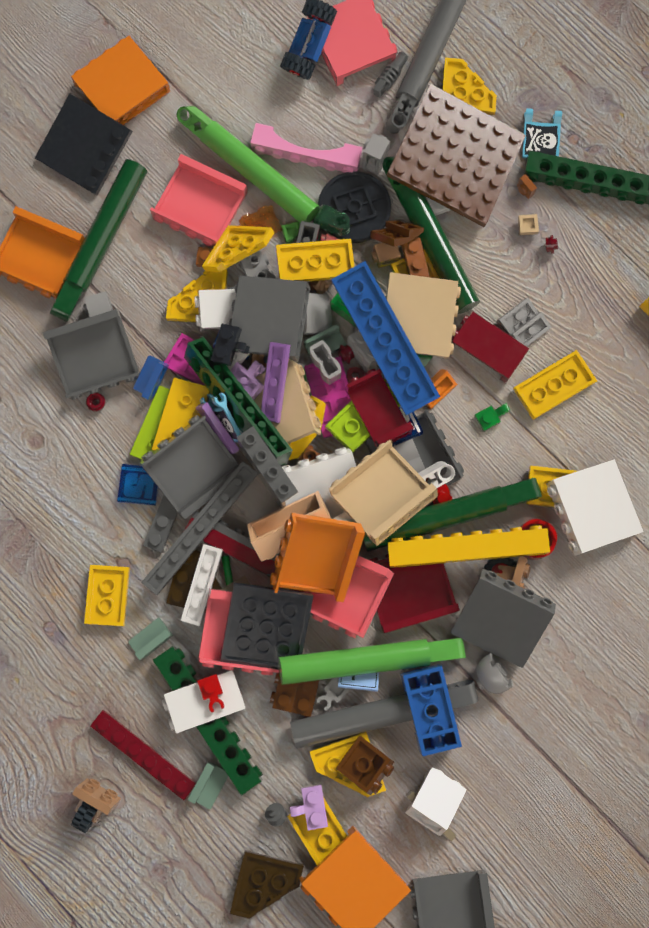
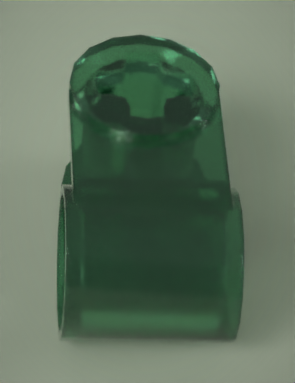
M325 204L321 206L313 221L314 224L320 225V228L339 236H345L350 231L348 215Z

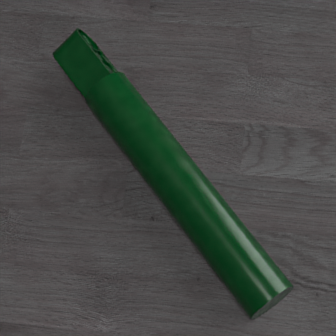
M389 156L384 159L382 167L385 174H387L395 156ZM387 177L410 223L424 228V232L418 238L421 239V244L439 279L458 281V287H461L460 297L456 298L458 314L476 307L480 300L427 198Z
M131 159L124 161L63 279L65 283L50 311L51 315L68 322L82 293L87 292L148 173L147 169L138 162Z
M536 478L504 487H492L423 508L378 546L366 534L363 541L367 552L388 546V542H391L393 538H403V541L410 540L411 537L427 535L507 511L509 507L541 498L542 494Z

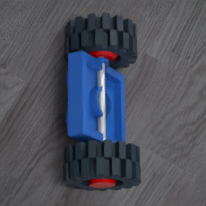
M306 0L302 13L310 19H301L289 52H285L280 64L282 69L297 77L310 80L315 64L308 60L317 62L338 12L333 6L324 3L322 0Z

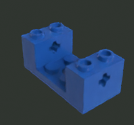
M437 664L401 673L404 692L408 698L416 730V742L422 757L462 747L442 666ZM435 705L437 707V714L432 717L428 716L426 713L427 707Z

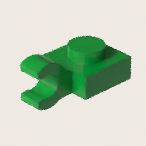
M507 403L495 410L491 405L474 416L485 432L501 422L499 417L508 413L510 408Z

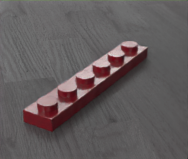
M102 710L90 725V727L183 801L195 787V781L105 710Z

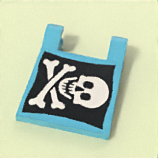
M527 108L524 113V134L526 136L523 141L522 158H527L529 151L559 156L562 111H555L553 124L532 122L533 109Z
M219 393L221 401L218 402L217 398L212 394H207L209 398L208 404L234 442H238L237 436L241 432L227 408L226 395ZM200 398V403H206L205 399Z

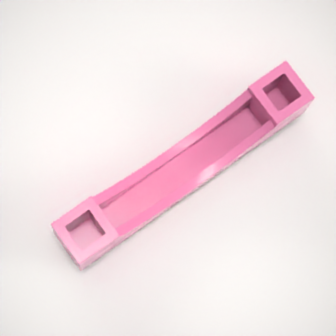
M259 123L255 124L251 139V150L256 154H267L276 159H289L294 163L302 162L311 167L320 166L329 171L337 170L343 173L358 172L363 147L347 143L343 147L331 150H313L299 147L278 136L274 132V127Z

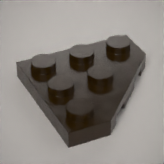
M195 550L173 576L166 604L185 607L200 558V551ZM215 577L212 589L221 590L222 587Z
M245 850L230 914L250 919L289 892L297 889L300 885L304 864Z

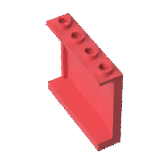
M346 0L333 6L338 12L321 55L337 86L344 83V77L391 58L392 62L394 61L397 54L396 45L391 43L387 28L383 27L382 18L379 13H376L373 0Z
M180 154L178 158L179 166L155 209L150 208L152 217L159 223L164 222L175 231L181 230L192 239L198 238L202 240V243L209 247L215 246L227 226L231 224L247 194V185Z
M358 556L344 602H337L332 594L310 592L314 596L310 612L313 614L311 618L321 623L325 620L329 622V627L338 631L339 628L346 630V635L354 639L356 636L364 638L394 573L384 566Z
M209 589L198 661L202 663V666L214 668V664L222 665V669L234 670V667L242 668L241 671L248 673L260 670L261 674L273 675V672L279 673V669L220 662L232 592Z

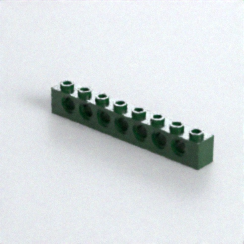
M529 151L523 175L526 174L532 182H542L548 186L557 185L567 190L576 189L583 193L599 194L601 197H614L620 201L628 200L639 205H649V175L535 151ZM540 168L546 169L547 172L541 171ZM558 172H563L565 175L562 176ZM576 175L581 176L583 179H578ZM594 179H598L601 183L595 182ZM630 186L636 188L637 191L632 190Z
M202 337L189 342L184 359L212 395L217 398L218 402L221 401L219 393L226 395L227 408L239 430L243 433L254 426L280 466L286 464L293 451L229 368L226 365L211 361L214 349L207 340Z
M175 646L170 647L153 659V662L172 691L183 688L182 683L186 679L190 680L192 684L197 683V679L194 676L197 674L191 664L187 666L183 660L186 656L180 648L176 649ZM174 663L181 665L179 674H174L171 670ZM225 716L215 719L212 724L204 723L196 726L241 796L262 782V771L257 765L253 766L249 760L252 756L246 748H241L238 743L241 740L235 731H230L227 726L230 723ZM217 730L225 732L226 737L223 741H218L215 738ZM234 747L237 751L236 757H228L226 749ZM245 764L248 767V773L245 775L239 774L237 766Z

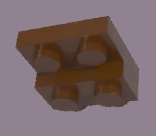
M276 673L274 683L278 685L276 692L272 691L269 702L273 704L272 708L311 717L319 680L282 685L280 675Z
M359 735L336 769L365 793L372 795V793L376 794L381 789L382 783L380 782L384 776L388 777L393 772L394 766L392 765L394 761Z

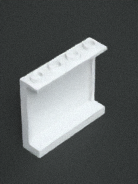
M349 448L336 449L335 453L327 455V453L320 454L311 461L309 459L297 462L298 465L292 467L290 465L282 466L298 490L297 494L285 501L286 506L319 491L331 519L345 512L331 497L329 488L335 480L343 478L350 468L356 467L353 453Z
M615 459L553 479L547 483V492L553 499L555 504L554 510L560 517L561 528L567 535L568 546L574 556L643 532Z

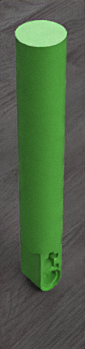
M183 106L177 110L176 115L180 123L298 222L310 223L315 218L320 208L318 204L219 123L211 120L195 106Z
M462 638L433 642L421 639L284 656L278 658L281 684L285 685L430 666L431 662L466 658Z

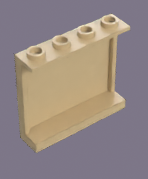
M390 272L387 281L386 299L416 354L444 357V359L449 358L454 350V344L451 343L452 336H455L456 325L453 324L454 317L458 315L456 298L460 297L461 287H458V281Z
M293 360L288 362L280 423L271 422L288 444L313 433L321 435V422L314 412L316 406L309 396L310 387L304 380V369L302 365L297 364ZM266 372L256 376L263 385ZM263 390L254 400L260 409L262 405Z
M391 440L380 444L374 453L365 456L359 465L350 468L343 478L335 480L329 488L331 497L355 523H361L365 534L376 546L438 496L437 488L432 483L429 485L393 448Z

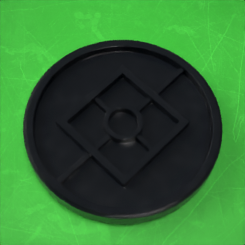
M346 172L332 178L322 189L318 200V205L320 206L318 215L325 230L340 240L351 239V243H362L371 240V230L384 229L386 221H389L391 215V199L387 189L378 179L363 172Z

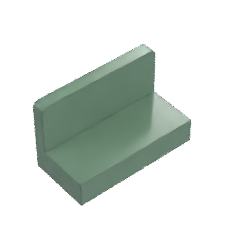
M338 324L304 341V347L309 357L310 347L321 340L329 346L331 354L338 351L340 345L346 346L339 332Z
M157 618L130 639L128 643L136 652V657L139 660H144L174 635L163 621Z
M208 762L188 801L193 804L197 802L211 809L228 778L225 770Z

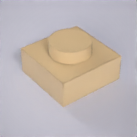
M537 214L518 216L519 235H535L539 233Z

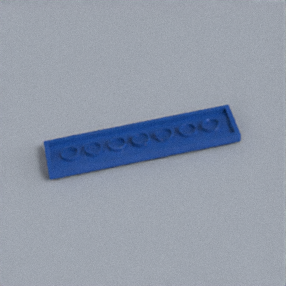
M366 261L331 279L405 416L439 398V393Z

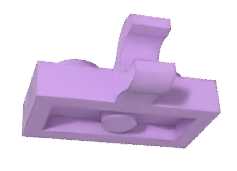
M254 361L247 370L242 364L237 362L230 370L253 400L264 389V385L256 378L266 369L261 363Z
M321 784L301 788L304 805L290 807L291 817L305 814L308 830L328 827Z

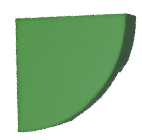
M299 222L281 226L286 244L292 243L297 238L300 229Z

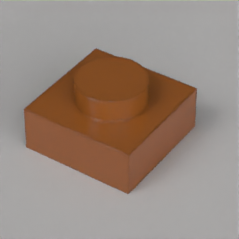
M526 174L518 181V191L528 199L531 198L536 192V185Z
M198 247L196 267H202L213 248Z

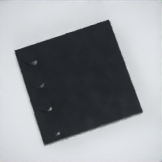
M69 93L35 159L91 193L98 195L133 131Z
M234 582L220 662L279 669V657L303 654L313 594L278 589V593H274V589L270 587Z

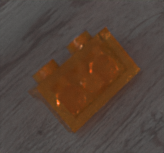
M272 205L268 207L263 206L257 212L245 214L239 219V226L271 227L274 234L282 231Z

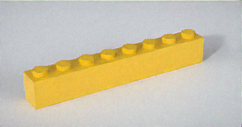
M531 526L530 530L523 531L522 527L510 528V532L494 529L490 530L488 534H482V531L470 532V535L463 536L462 533L450 534L451 537H443L442 534L431 535V539L415 536L411 537L409 541H403V538H393L391 542H388L390 568L550 553L548 529H542V526Z

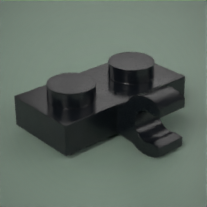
M221 324L211 357L212 362L231 366L235 352L248 354L250 346H247L244 342H238L242 331L240 327Z

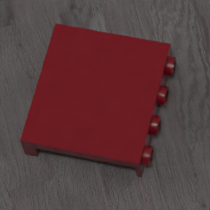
M389 554L385 555L386 558L378 560L377 557L369 559L394 573L377 608L383 634L460 611L459 605L455 601L444 563L390 568Z

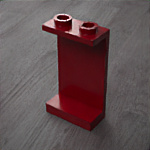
M472 312L470 316L466 315L460 323L462 325L459 331L456 330L455 336H452L451 343L502 375L500 380L507 383L529 348L475 312Z
M371 369L365 373V376L361 378L355 377L348 381L346 392L376 448L389 440L393 443L412 433L414 427L411 422H406L382 378L381 369Z

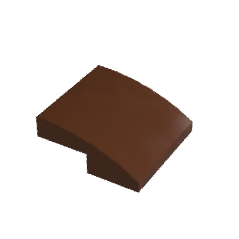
M403 220L386 221L385 229L371 230L370 238L396 247L418 237L424 232V228Z

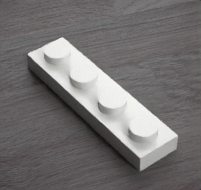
M203 544L181 621L201 626L207 606L209 589H212L223 552L222 549Z

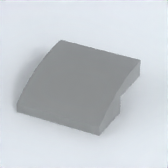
M309 293L303 334L317 335L332 327L331 306L328 294Z
M529 298L522 300L497 320L508 335L526 347L551 328L542 312L537 311Z

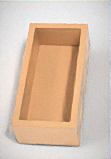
M319 491L247 524L251 544L261 562L266 559H272L280 553V540L285 536V522L289 520L291 513L331 519Z

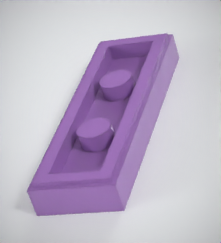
M202 403L195 407L200 415L206 417L205 420L230 454H235L239 451L238 446L210 405Z

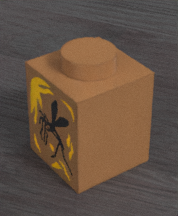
M385 243L375 244L373 252H371L373 263L377 262L378 268L389 266L401 258L398 246L393 247Z

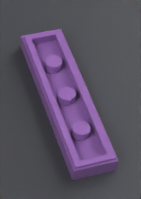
M270 342L261 410L270 422L280 423L290 345Z

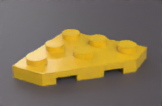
M445 58L442 90L488 115H495L497 95L484 85L485 82L476 72L473 73L463 59Z
M228 225L203 263V269L209 272H221L263 249L274 235L273 229L271 227Z
M225 269L221 272L204 271L203 275L198 279L191 281L183 288V291L168 300L166 320L196 322V315H199L198 308H195L194 297L197 296L199 290L226 289L228 270Z
M367 732L310 751L316 772L366 797L375 795L374 793L372 795L365 793L336 769L359 735L370 743ZM383 779L380 782L382 787L378 793L386 791Z

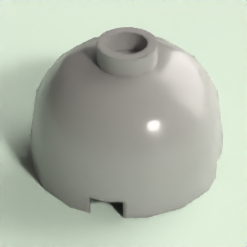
M489 653L478 663L476 667L478 679H476V682L482 690L486 689L490 693L501 694L514 686L512 679L508 680L506 677L508 674L507 670L496 656L492 657V653Z

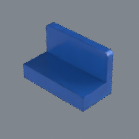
M149 355L133 388L142 393V397L145 399H154L169 365Z

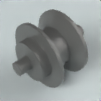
M273 803L267 807L265 818L270 825L277 827L286 821L287 812L281 804Z

